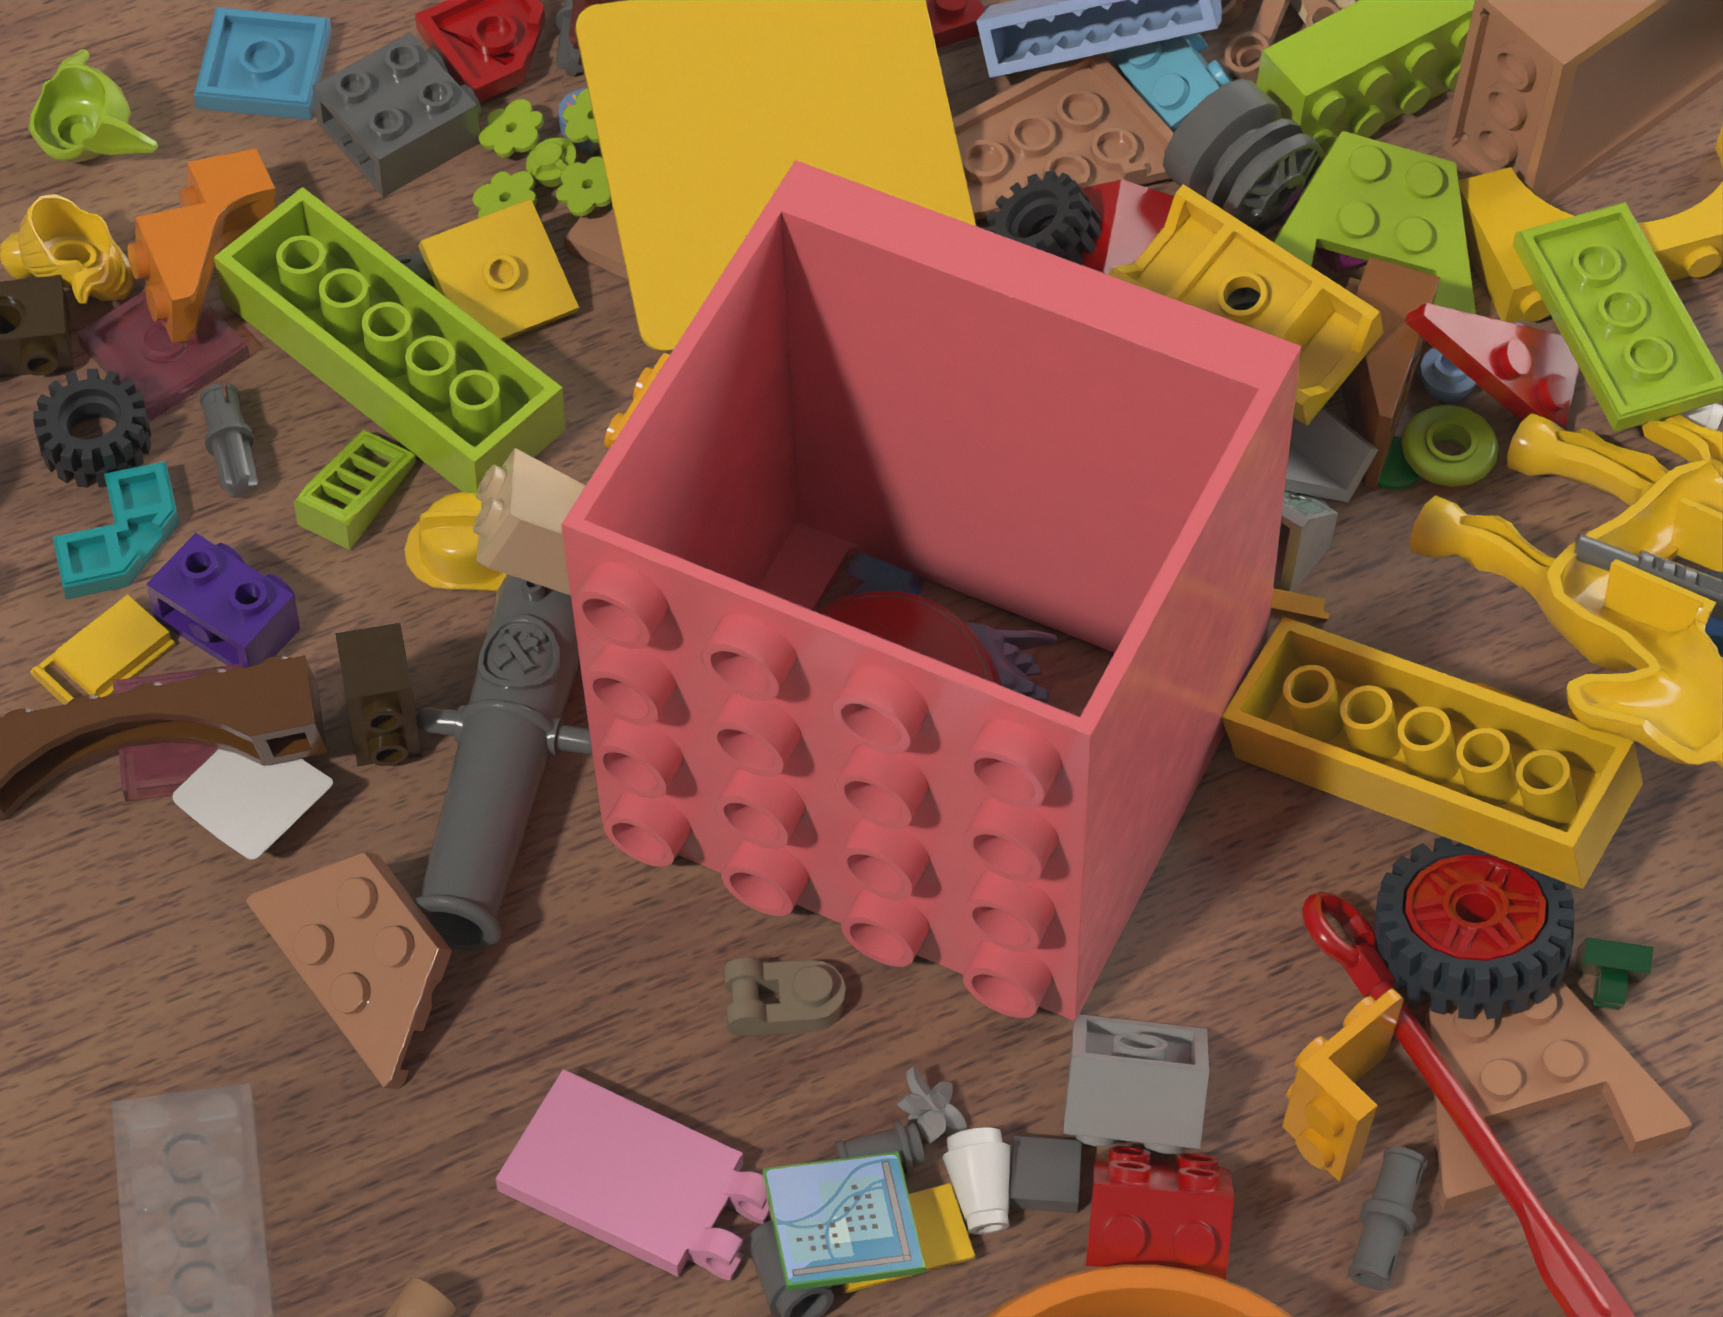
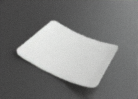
M218 749L174 791L172 798L176 805L225 844L248 859H256L331 788L333 780L302 758L262 766L239 754Z

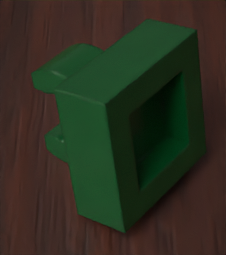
M1586 937L1577 947L1574 973L1596 976L1592 1007L1620 1010V1006L1625 1005L1628 981L1641 982L1651 973L1654 947Z

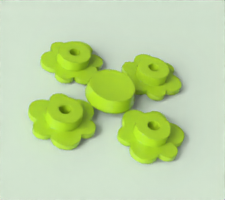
M588 88L578 94L576 104L569 105L563 111V118L567 123L565 135L568 139L555 137L537 144L539 142L537 130L543 126L544 117L539 111H533L530 102L524 99L515 100L505 110L495 109L488 115L489 125L485 126L479 134V142L483 148L494 150L501 158H507L518 151L526 152L531 150L526 160L528 172L520 171L512 176L508 172H498L492 177L491 184L482 185L474 192L472 200L476 208L479 209L478 218L530 198L535 206L537 203V197L533 192L535 180L546 187L561 185L556 191V197L560 203L567 204L569 211L575 216H585L592 212L594 208L604 207L612 202L602 157L595 156L588 159L585 164L578 162L576 149L572 142L581 143L587 139L594 143H599Z

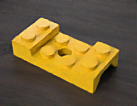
M1184 184L1175 193L1164 228L1139 258L1132 264L1114 266L1107 274L1300 345L1301 354L1293 417L1306 426L1310 424L1384 333L1379 310ZM1239 288H1253L1261 294L1258 302L1247 310H1235L1226 304L1229 295Z

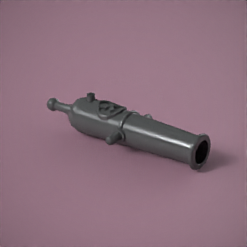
M508 574L497 590L485 641L479 654L478 668L469 704L461 705L458 710L424 707L416 716L417 725L422 731L454 736L458 747L420 896L416 897L414 902L447 945L451 948L462 950L491 948L501 939L502 926L497 917L550 756L557 757L561 751L592 754L589 728L565 725L563 719L580 667L571 595Z

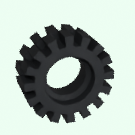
M1046 171L1043 181L1037 174L1028 176L1027 186L1022 188L1017 182L1010 187L1014 194L1009 199L1001 195L995 202L1000 211L989 212L986 220L991 226L985 227L984 230L1080 265L1085 263L1080 255L1083 252L1092 255L1097 247L1092 239L1101 237L1102 229L1098 225V223L1102 222L1100 214L1076 181L1063 172L1058 177L1055 171ZM1049 224L1044 230L1037 233L1040 229Z
M87 369V379L79 380L76 371L66 374L67 386L63 387L55 380L48 386L50 397L43 394L40 395L37 400L39 411L33 412L34 429L45 465L50 472L56 469L58 479L68 483L74 474L77 487L88 488L89 478H97L98 487L100 488L107 486L104 474L128 469V464L134 468L142 466L144 463L142 453L149 454L151 448L150 437L152 435L144 398L140 391L136 393L135 384L128 378L120 383L119 374L108 370L105 379L102 380L100 379L98 369ZM101 417L116 422V426L110 432L98 438L80 439L69 434L76 424L86 419Z

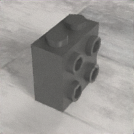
M411 32L312 86L318 125L382 197L389 195L480 143L478 117L482 114V110L476 95L467 85L459 86L448 74L446 65L440 55L432 48L426 50Z

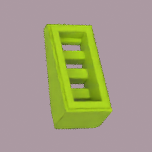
M363 429L305 486L295 499L294 508L297 525L351 550L417 462L416 454ZM370 452L390 463L384 467L365 458V456ZM356 468H359L376 477L370 481L353 472ZM346 483L361 490V492L356 495L342 488V486ZM335 498L347 504V506L342 509L330 502Z

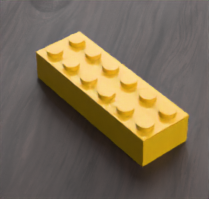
M1284 616L1221 716L1237 759L1584 889L1643 784L1633 740L1590 729L1577 720Z

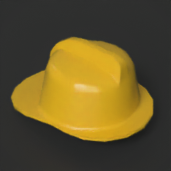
M457 492L445 495L435 501L425 513L420 515L418 523L409 532L404 548L407 566L417 580L438 589L497 592L507 574L476 562L479 535L473 532V527L481 510L482 501L476 499L475 493Z

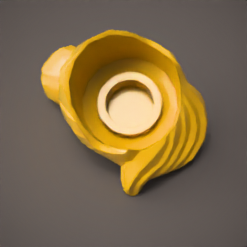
M56 194L40 196L27 210L20 223V231L11 233L0 245L1 263L7 273L13 278L19 280L61 275L63 286L71 288L76 299L81 304L87 303L89 295L101 301L124 300L133 289L134 275L129 260L111 237L107 224L102 217L81 210L71 200Z

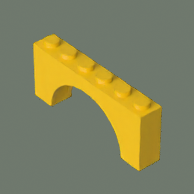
M1723 123L1715 146L1722 168ZM1511 167L1458 180L1468 258L1501 321L1516 323L1525 320L1539 321L1548 317L1550 313L1513 247L1515 234L1518 231L1566 219L1574 215L1559 210L1537 197L1520 181ZM1723 181L1711 195L1686 211L1664 219L1638 223L1670 281L1689 276L1694 278L1703 277L1716 269L1723 268Z

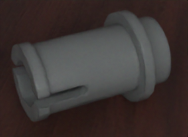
M897 1120L893 1121V1129L846 1141H835L837 1159L899 1152L902 1169H904L906 1175L913 1173V1166L925 1163L923 1147L915 1123L903 1126L902 1122Z

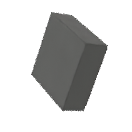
M1013 1136L1009 1208L1077 1213L1082 1141Z

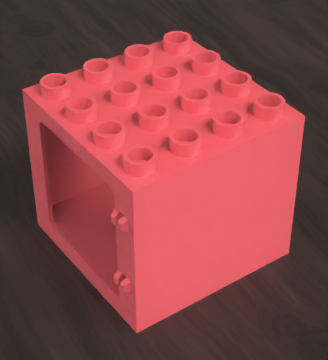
M795 160L561 523L601 820L608 838L625 854L651 866H669L673 863L676 856L679 855L721 873L725 887L733 896L761 913L771 916H786L792 912L795 905H798L841 923L842 933L849 943L858 951L877 962L895 967H904L910 965L917 955L963 974V982L967 990L982 1004L1001 1014L1015 1018H1028L1036 1013L1038 1007L1076 1021L1226 733L1221 718L1222 714L1267 643L1301 346ZM861 553L1115 654L1083 713L1078 717L819 614L816 610L847 558L852 554Z

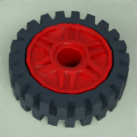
M1446 837L1435 839L1433 852L1424 843L1412 848L1410 860L1401 856L1393 863L1392 873L1386 872L1381 881L1375 914V939L1378 943V954L1396 979L1392 983L1398 991L1407 987L1408 999L1419 1006L1428 997H1431V1011L1446 1015L1450 1005L1458 1006V1018L1473 1020L1474 1008H1483L1486 1019L1501 1018L1504 1004H1507L1513 1014H1517L1527 1010L1529 998L1537 1004L1546 999L1550 986L1556 989L1563 980L1564 971L1568 970L1574 941L1575 909L1571 889H1565V882L1462 843H1460V846H1454L1451 839Z

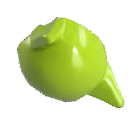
M81 49L63 60L53 78L43 84L42 93L29 117L28 129L37 144L52 159L75 163L91 160L104 154L153 153L158 148L155 140L129 125L131 111L122 89L102 71L86 65L89 59L87 50Z

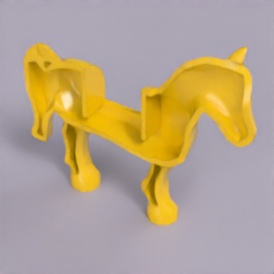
M1532 413L1520 423L1512 437L1507 453L1508 468L1529 476L1552 474L1567 480L1586 484L1617 498L1628 507L1619 516L1589 531L1585 536L1636 555L1640 550H1644L1671 561L1676 556H1680L1710 570L1723 573V432L1699 426L1681 414L1642 424L1644 437L1690 462L1669 471L1654 456L1616 446L1604 441L1592 431L1584 428L1576 431H1566L1555 422ZM1434 496L1424 505L1415 520L1410 536V550L1412 553L1436 559L1458 556L1478 571L1490 572L1507 578L1537 601L1552 626L1592 664L1611 671L1637 669L1629 673L1584 674L1569 681L1566 688L1568 706L1580 723L1593 730L1636 741L1654 753L1675 763L1687 766H1700L1714 761L1723 769V658L1719 655L1717 646L1705 632L1706 623L1716 605L1715 601L1618 559L1611 563L1610 572L1578 561L1576 558L1577 553H1574L1575 542L1569 545L1557 558L1547 556L1526 541L1511 522L1498 515H1467L1456 503L1438 496Z

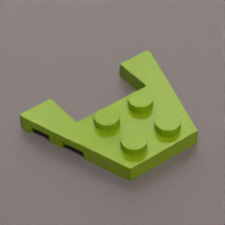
M1342 131L1331 145L1273 242L1309 266L1312 265L1315 247L1366 261L1371 257L1438 276L1440 281L1434 305L1476 314L1456 162Z

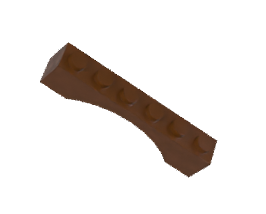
M274 656L265 659L259 665L230 671L211 669L198 674L195 678L167 684L148 682L140 684L128 692L103 697L85 695L76 697L69 701L68 704L40 710L22 708L8 712L4 717L0 718V820L7 819L29 796L61 773L94 757L128 747L159 743L205 745L239 754L262 766L328 753L318 685L306 656L293 658L289 656Z

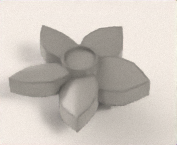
M914 1066L906 1072L907 1083L912 1093L900 1099L897 1106L909 1113V1122L916 1124L920 1134L929 1143H932L942 1134L953 1135L968 1128L960 1111L952 1104H949L952 1098L953 1083L942 1081L930 1089L923 1076Z

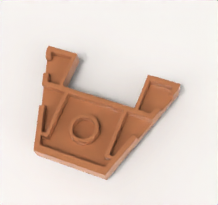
M1561 981L1556 989L1550 986L1548 997L1539 1004L1529 998L1527 1010L1513 1014L1507 1004H1504L1501 1018L1486 1019L1483 1008H1474L1473 1020L1458 1018V1006L1450 1005L1446 1015L1431 1011V1005L1428 1008L1425 1018L1428 1037L1489 1126L1601 1093L1609 1105L1631 1154L1688 1136L1692 1127L1688 1116L1563 981ZM1431 1089V1095H1434L1436 1121L1434 1139L1435 1152L1438 1155L1440 1182L1438 1192L1442 1209H1449L1499 1194L1500 1190Z

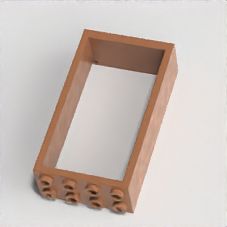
M1475 0L1442 148L1474 176L1511 167L1520 181L1532 193L1546 203L1550 202L1723 79V0Z

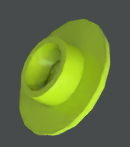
M1450 404L1431 406L1417 413L1404 428L1401 441L1404 458L1416 474L1432 483L1449 487L1471 485L1486 477L1496 465L1499 451L1495 431L1482 416L1468 408ZM1441 441L1454 442L1461 446L1465 453L1455 456L1446 455L1438 451L1434 444Z

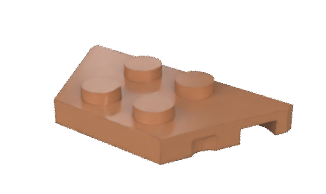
M362 852L252 893L245 900L377 1080L383 1088L399 1089L405 1083L409 1070L401 1067L414 1030L424 1031L432 1008L431 998L433 990L442 981L452 953L450 947L377 854Z

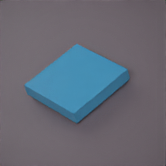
M216 7L194 92L196 109L311 120L315 105L312 86L321 80L332 32L330 18Z

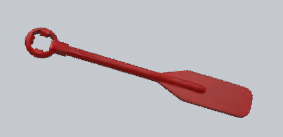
M1320 891L1309 895L1303 904L1301 913L1305 928L1320 950L1343 966L1363 997L1371 996L1376 1001L1390 989H1394L1398 993L1392 984L1396 979L1379 956L1375 933L1362 913L1350 902L1334 893ZM1325 915H1330L1340 922L1351 936L1355 945L1351 946L1341 939L1329 924ZM1403 1000L1394 1035L1520 1220L1539 1274L1567 1317H1635L1598 1262L1546 1211Z

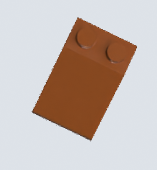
M1371 257L1367 261L1361 280L1350 278L1346 290L1380 311L1384 333L1340 387L1349 426L1378 449L1362 478L1364 487L1376 490L1426 342L1424 338L1405 323L1407 313L1418 309L1422 304L1435 303L1440 277Z

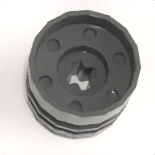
M1241 78L1226 83L1209 94L1186 116L1174 132L1165 150L1163 167L1167 175L1180 187L1183 184L1250 228L1263 234L1278 224L1294 209L1300 196L1324 159V152L1321 145L1313 137L1303 134L1301 126L1297 122L1285 118L1281 119L1282 113L1279 106L1253 81Z

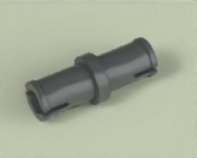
M1391 1146L1384 1151V1160L1372 1199L1366 1200L1363 1203L1359 1215L1364 1226L1352 1265H1350L1347 1273L1348 1276H1352L1351 1280L1374 1290H1387L1392 1285V1275L1403 1238L1411 1235L1415 1226L1416 1217L1411 1211L1422 1174L1428 1163L1427 1160H1424V1156L1418 1152L1399 1146Z

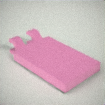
M564 1069L495 1179L497 1191L679 1277L689 1260L707 1269L712 1274L731 1281L744 1259V1255L738 1252L743 1244V1239L727 1230L713 1228L725 1206L759 1224H764L770 1214L762 1175L751 1171L740 1172L743 1167L742 1152Z

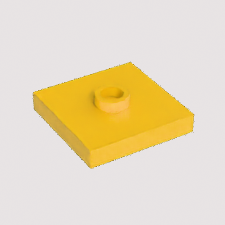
M531 198L421 240L418 245L438 292L502 341L574 314L579 309Z

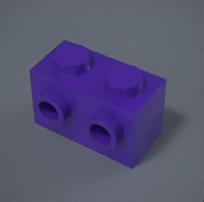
M196 532L146 583L153 617L233 670L259 665L265 659L276 656L300 630L296 597L286 582L273 574L262 575L246 565L243 558L230 546L224 543L215 545Z

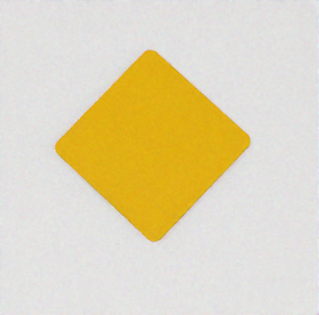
M626 0L592 5L584 9L578 16L575 26L636 320L643 342L651 349L660 352L673 351L795 160L976 226L926 0Z

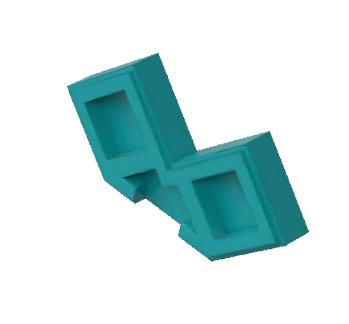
M166 461L104 474L115 524L53 537L66 600L129 587L177 527L179 519Z

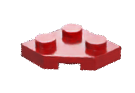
M446 0L415 14L416 30L427 45L440 55L449 75L459 86L467 85L474 92L479 103L524 83L545 24V10L540 0Z

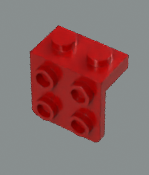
M1113 1146L1109 1148V1155H1095L1086 1266L1160 1265L1188 1269L1226 1280L1234 1207L1231 1170L1218 1166V1158L1198 1153L1179 1154L1177 1162L1152 1160L1150 1159V1152L1142 1148Z

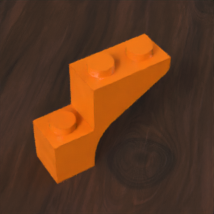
M256 148L187 162V187L179 190L181 208L135 217L136 242L130 243L127 246L130 267L135 279L144 278L147 284L146 299L151 317L154 321H163L172 343L189 340L196 334L215 267L214 256L275 209V187Z

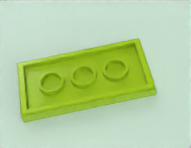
M1626 202L1516 232L1513 247L1614 432L1723 401V374Z

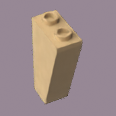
M514 448L501 468L497 465H492L478 487L476 499L482 501L481 510L473 527V532L479 535L476 562L496 571L571 595L561 523L586 485Z

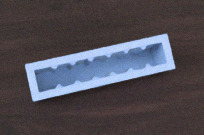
M1013 0L989 6L976 22L989 77L991 78L1217 29L1221 23L1222 9L1221 0Z

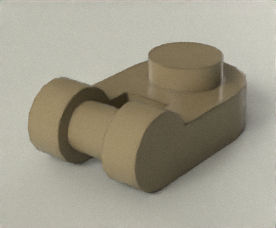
M737 958L729 961L724 966L725 988L732 992L733 1001L726 1009L728 1030L733 1034L750 1036L815 1032L832 1026L844 1012L846 986L843 977L835 967L823 961L800 960L762 963L754 958ZM778 992L779 1003L764 1004L759 1001V993Z

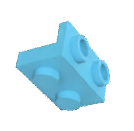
M1199 32L1110 52L1137 94L1173 133L1186 116L1205 97L1224 84L1232 82L1230 76L1216 59L1208 64L1202 56L1201 52L1208 45Z

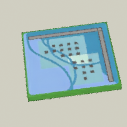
M899 1152L762 1169V1177L786 1292L925 1273L926 1267Z

